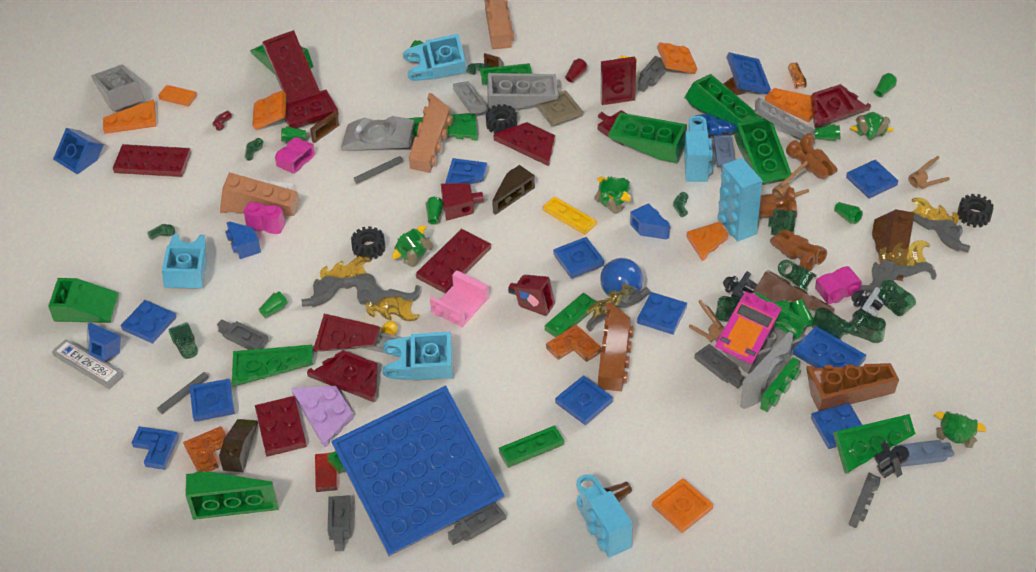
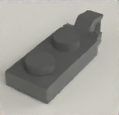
M654 56L641 71L638 80V90L645 92L648 86H653L667 70L661 57Z
M221 319L217 323L218 332L224 338L248 350L262 349L269 342L267 335L238 321L231 324Z
M708 344L695 353L694 359L722 381L730 382L737 389L743 385L744 376L740 374V370L737 368L738 365L712 345Z
M868 473L848 523L849 526L857 528L859 521L864 522L868 513L865 505L870 506L874 497L872 492L878 490L881 477Z
M350 495L328 497L327 531L329 540H334L335 551H344V539H349Z
M493 503L458 520V523L454 525V529L448 532V540L452 545H455L463 539L464 541L472 539L505 520L506 514L497 503Z

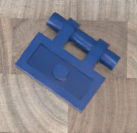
M712 114L695 115L706 119L709 135L714 134L718 136L722 133L731 134L735 131V124ZM694 121V123H696L697 125L702 123L700 121Z

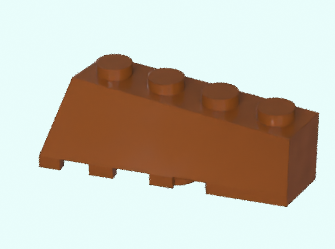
M607 303V315L604 324L602 353L598 372V386L603 390L622 391L623 383L627 384L628 372L625 371V368H629L630 356H627V353H631L632 341H629V338H633L634 326H630L629 316L612 303Z
M891 363L864 364V366L847 364L845 367L824 365V368L806 367L811 397L818 411L846 403L854 404L893 394L899 382V378Z

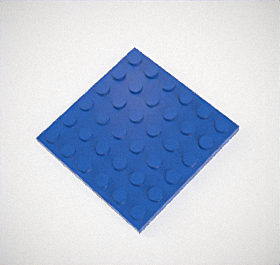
M446 385L331 441L388 556L505 498L501 487Z

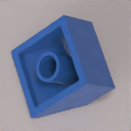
M66 128L53 160L75 174H79L98 160L104 144L80 130Z

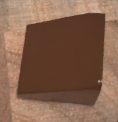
M484 53L485 68L504 66L500 57Z
M734 77L723 83L736 95L745 93L744 90L737 88Z

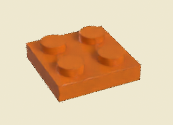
M659 42L657 49L665 68L692 74L696 73L698 68L689 48Z
M283 90L254 103L252 126L255 130L285 118L286 93Z
M682 478L653 500L652 507L683 533L713 509V503Z

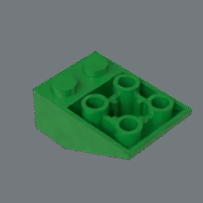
M57 278L48 307L54 322L111 323L119 293L78 278Z

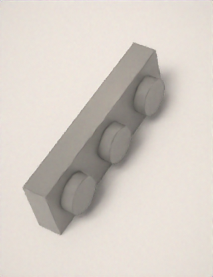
M469 81L453 83L454 92L470 114H479L480 112L487 111L486 103Z

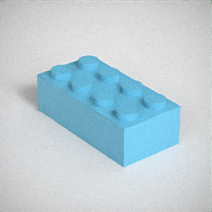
M743 158L722 166L720 201L718 202L719 213L717 215L718 221L725 226L729 235L733 236L737 242L757 234L762 179Z

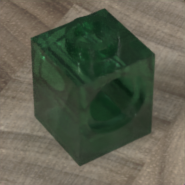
M774 209L773 216H769L768 227H771V235H776L781 230H789L794 233L796 211Z

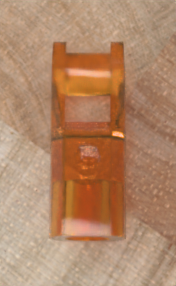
M797 62L790 63L788 71L794 88L797 89L800 86L806 88L807 81Z

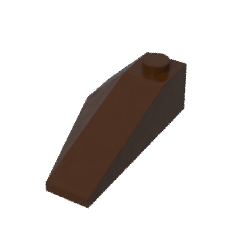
M895 209L874 219L872 238L875 241V249L878 252L880 264L884 260H889L897 265L906 266L915 212ZM899 275L895 280L903 281L904 276Z
M770 270L765 271L754 290L755 293L758 292L774 302L781 300L794 302L803 299V302L809 309L833 313L835 310L834 307L819 298L808 295L800 287L790 285V281Z

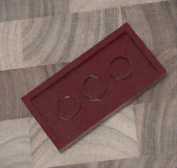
M294 30L262 42L280 87L286 93V101L320 91Z
M122 144L113 165V172L183 177L191 150L190 148Z
M461 228L416 272V278L446 294L453 286L452 275L456 270L466 274L491 250V243Z

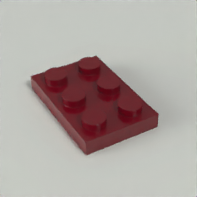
M635 56L601 61V104L608 105L635 101Z
M322 90L287 101L284 120L288 127L299 128L320 121L335 111L338 113V109L328 91Z
M295 396L255 405L266 457L307 447Z

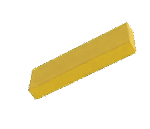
M555 196L543 205L544 212L584 235L597 225V220Z

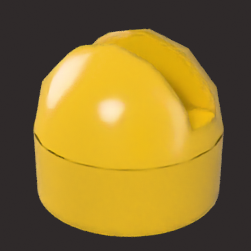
M387 321L381 328L382 333L396 335L398 331V326L394 321Z

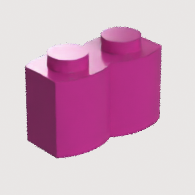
M298 137L293 138L287 143L286 147L277 151L275 155L276 166L288 172L296 173L304 163L309 162L315 155L314 144Z
M252 202L248 203L243 211L246 226L252 227L254 231L264 230L270 234H280L285 226L283 210L278 206H264L263 204Z
M845 266L833 273H827L817 278L815 289L827 304L838 303L844 297H850L855 291H860L862 281L849 266Z

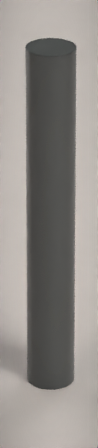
M398 156L354 177V181L358 184L402 163L403 159L401 156Z
M205 372L200 374L157 407V410L163 414L190 393L189 386L202 384L209 378Z

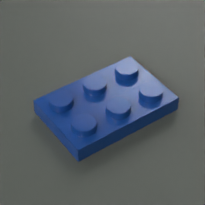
M731 52L728 53L726 58L737 88L754 91L758 94H768L771 88L759 59Z
M817 326L793 349V355L815 368H824V365L845 367L847 364H853V366H860L866 360V354Z

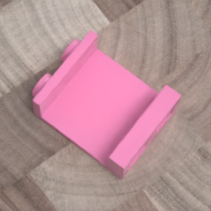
M456 270L452 275L453 286L440 300L431 297L430 305L431 312L436 316L449 320L452 324L464 327L489 299V290L487 284Z

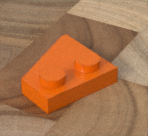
M716 222L687 231L686 237L703 261L707 258L708 253L714 252L720 244H723L728 239L729 233L721 222Z

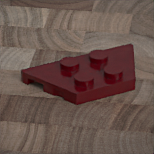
M841 84L814 92L810 97L814 127L817 128L869 111L871 104L867 102L865 105L858 100V95L850 92Z
M525 122L493 135L494 141L544 165H550V158L555 144L554 134Z
M342 350L335 354L334 357L324 360L322 366L315 370L312 368L307 370V376L330 386H336L340 390L371 402L376 400L378 364L376 362Z

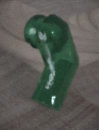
M470 63L467 66V73L475 75L476 70L480 71L481 68H490L492 66L484 63Z
M256 138L246 145L244 156L246 160L251 161L254 153L261 150L264 144L261 138Z
M680 192L673 201V207L680 217H685L688 214L684 206L689 196L685 192Z
M161 224L148 231L147 235L151 240L158 236L170 237L175 233V228L171 224Z

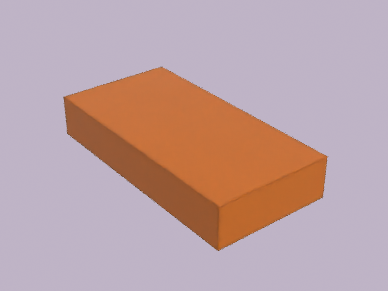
M166 85L158 96L159 100L189 107L197 97L196 91Z

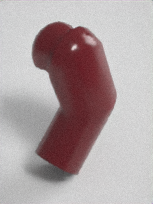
M227 110L216 116L212 123L213 127L218 131L222 130L225 126L223 122L232 118L231 113Z

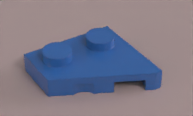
M452 158L445 183L474 184L482 182L486 175L487 162Z

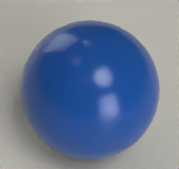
M616 258L609 261L602 269L600 284L604 293L608 297L615 299L624 290L630 289L631 286H636L640 292L643 286V273L638 264L631 259Z

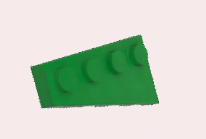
M450 114L453 116L451 126L447 128V136H456V139L462 140L464 137H469L474 141H478L475 114ZM423 117L407 118L414 120L415 125L412 135L417 136L418 126L420 122L423 123Z
M311 344L233 351V387L313 365V346Z
M910 414L833 432L844 473H848L874 458V455L882 451V443L887 442L889 448L916 434Z

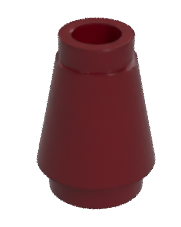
M580 58L574 60L565 79L573 83L587 71V63Z

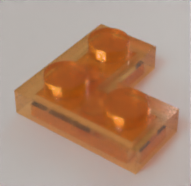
M577 325L546 343V349L558 360L572 351H575L585 362L602 353V348Z
M222 426L183 442L184 448L197 472H210L219 468L212 453L221 449L226 437Z

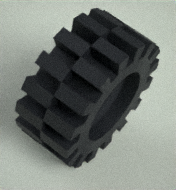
M497 104V107L494 105L492 109L489 108L488 112L486 111V127L491 133L494 131L495 134L517 126V112L510 105L506 107V104H503V106Z
M971 194V197L965 195V198L962 197L959 203L958 219H962L961 222L963 224L967 223L966 226L969 227L970 224L973 225V228H976L977 225H979V228L983 227V224L986 226L991 221L994 205L993 203L991 204L990 199L986 200V196L981 198L980 194L977 196Z
M368 226V229L362 227V230L357 229V233L354 232L352 234V251L357 258L362 257V260L368 258L369 261L372 260L371 257L377 259V255L382 256V252H385L384 233L380 229L378 230L377 227H374V229H372V226ZM366 242H374L370 245H364Z

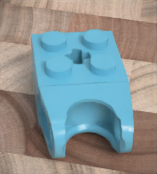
M458 34L426 40V43L411 47L403 53L404 60L420 63L408 71V78L413 81L438 79L466 73L465 58Z
M692 116L689 118V131H686L684 162L686 182H708V174H711L712 171L711 163H709L713 159V152L709 150L711 149L712 141L711 138H708L706 119L702 116ZM694 121H700V122H702V123L699 124V125H696V124H694L693 122H694Z
M173 234L169 245L166 247L162 267L164 288L203 287L207 264L205 235H199L195 241L186 243L179 239V234Z
M451 332L411 334L409 337L388 340L383 344L384 353L400 357L397 361L383 367L382 374L387 378L400 380L453 378V343Z
M586 474L580 476L576 483L580 494L577 497V507L586 521L589 534L594 535L597 539L596 542L600 551H604L608 558L632 548L633 523L612 491L606 492L593 475ZM583 481H591L593 486L584 488L581 483Z

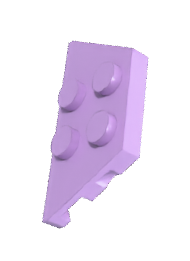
M336 386L291 389L293 396H295L297 403L324 448L329 445V440L334 435H338L343 427L348 425L353 419L352 411Z

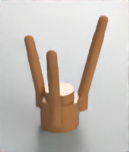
M936 156L919 170L909 175L908 180L913 187L917 188L920 186L924 189L927 186L948 181L950 178L945 177L926 182L928 175L925 170L940 158Z
M807 161L800 165L786 180H783L772 189L776 199L785 196L786 190L791 188L788 182L808 164ZM809 189L796 192L795 197L808 193Z
M699 300V304L713 324L708 328L709 334L691 324L689 328L706 337L710 342L714 340L717 342L724 327L711 308L706 306L702 300Z

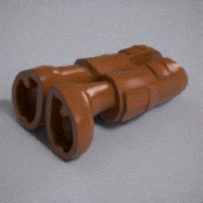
M811 133L804 135L800 143L797 140L790 142L786 148V153L790 157L800 160L801 165L807 161L808 164L804 168L812 172L817 178L825 179L828 175L830 176L837 172V167L821 149L813 148L815 138Z
M788 188L785 196L779 199H775L773 194L761 195L759 217L775 218L776 215L796 218L797 204L794 188Z
M781 230L770 239V243L788 258H799V268L804 274L811 272L814 263L822 264L827 256V250L824 247L810 244L808 239L795 235L789 230Z

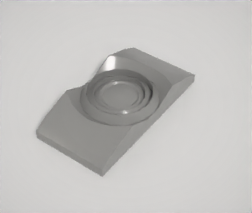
M391 116L385 120L362 118L353 121L347 125L341 150L409 147L415 122L414 120Z
M788 332L743 380L741 408L746 409L761 402L762 395L789 363L793 333Z

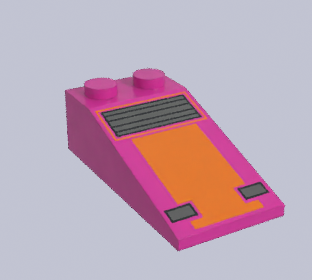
M745 292L715 347L752 365L771 333L782 308L773 302H767L759 298L756 294Z

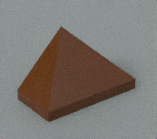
M336 111L310 128L313 143H316L339 126L338 113Z

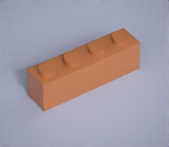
M484 0L492 49L511 48V41H514V32L510 31L512 30V22L510 20V11L508 10V1Z
M432 93L428 94L427 100L429 105L424 107L423 123H419L417 137L414 139L409 155L410 169L428 173L431 172L433 166H436L437 154L441 153L442 141L446 139L447 128L451 126L453 116L450 115V108Z
M229 172L222 188L220 213L235 212L236 214H243L247 204L255 202L264 206H278L282 208L284 216H294L300 198L295 190Z

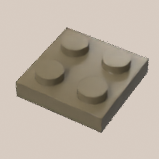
M566 90L558 93L559 97L557 100L536 104L538 110L551 126L582 115V109Z

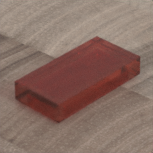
M331 453L315 454L316 492L337 490V470L328 461V455Z

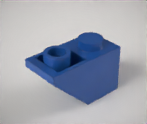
M649 203L630 211V225L640 236L665 240L669 238V222Z
M230 221L226 222L228 228L225 231L228 241H232L230 243L232 251L238 254L239 259L261 253L259 240L252 227Z
M88 323L87 347L89 355L106 361L120 353V335L93 323Z

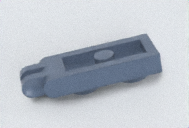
M732 135L714 136L713 139L717 167H721V172L724 164L735 160Z
M941 440L901 444L908 449L910 457L908 461L900 464V466L944 462L948 457L954 456V451L951 449L952 446L949 442L942 443Z

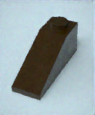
M521 165L506 173L492 200L493 214H498L535 188V175Z
M236 420L224 438L219 453L223 471L244 472L257 428V420Z

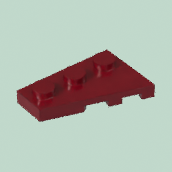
M324 313L313 351L323 352L376 346L380 327Z

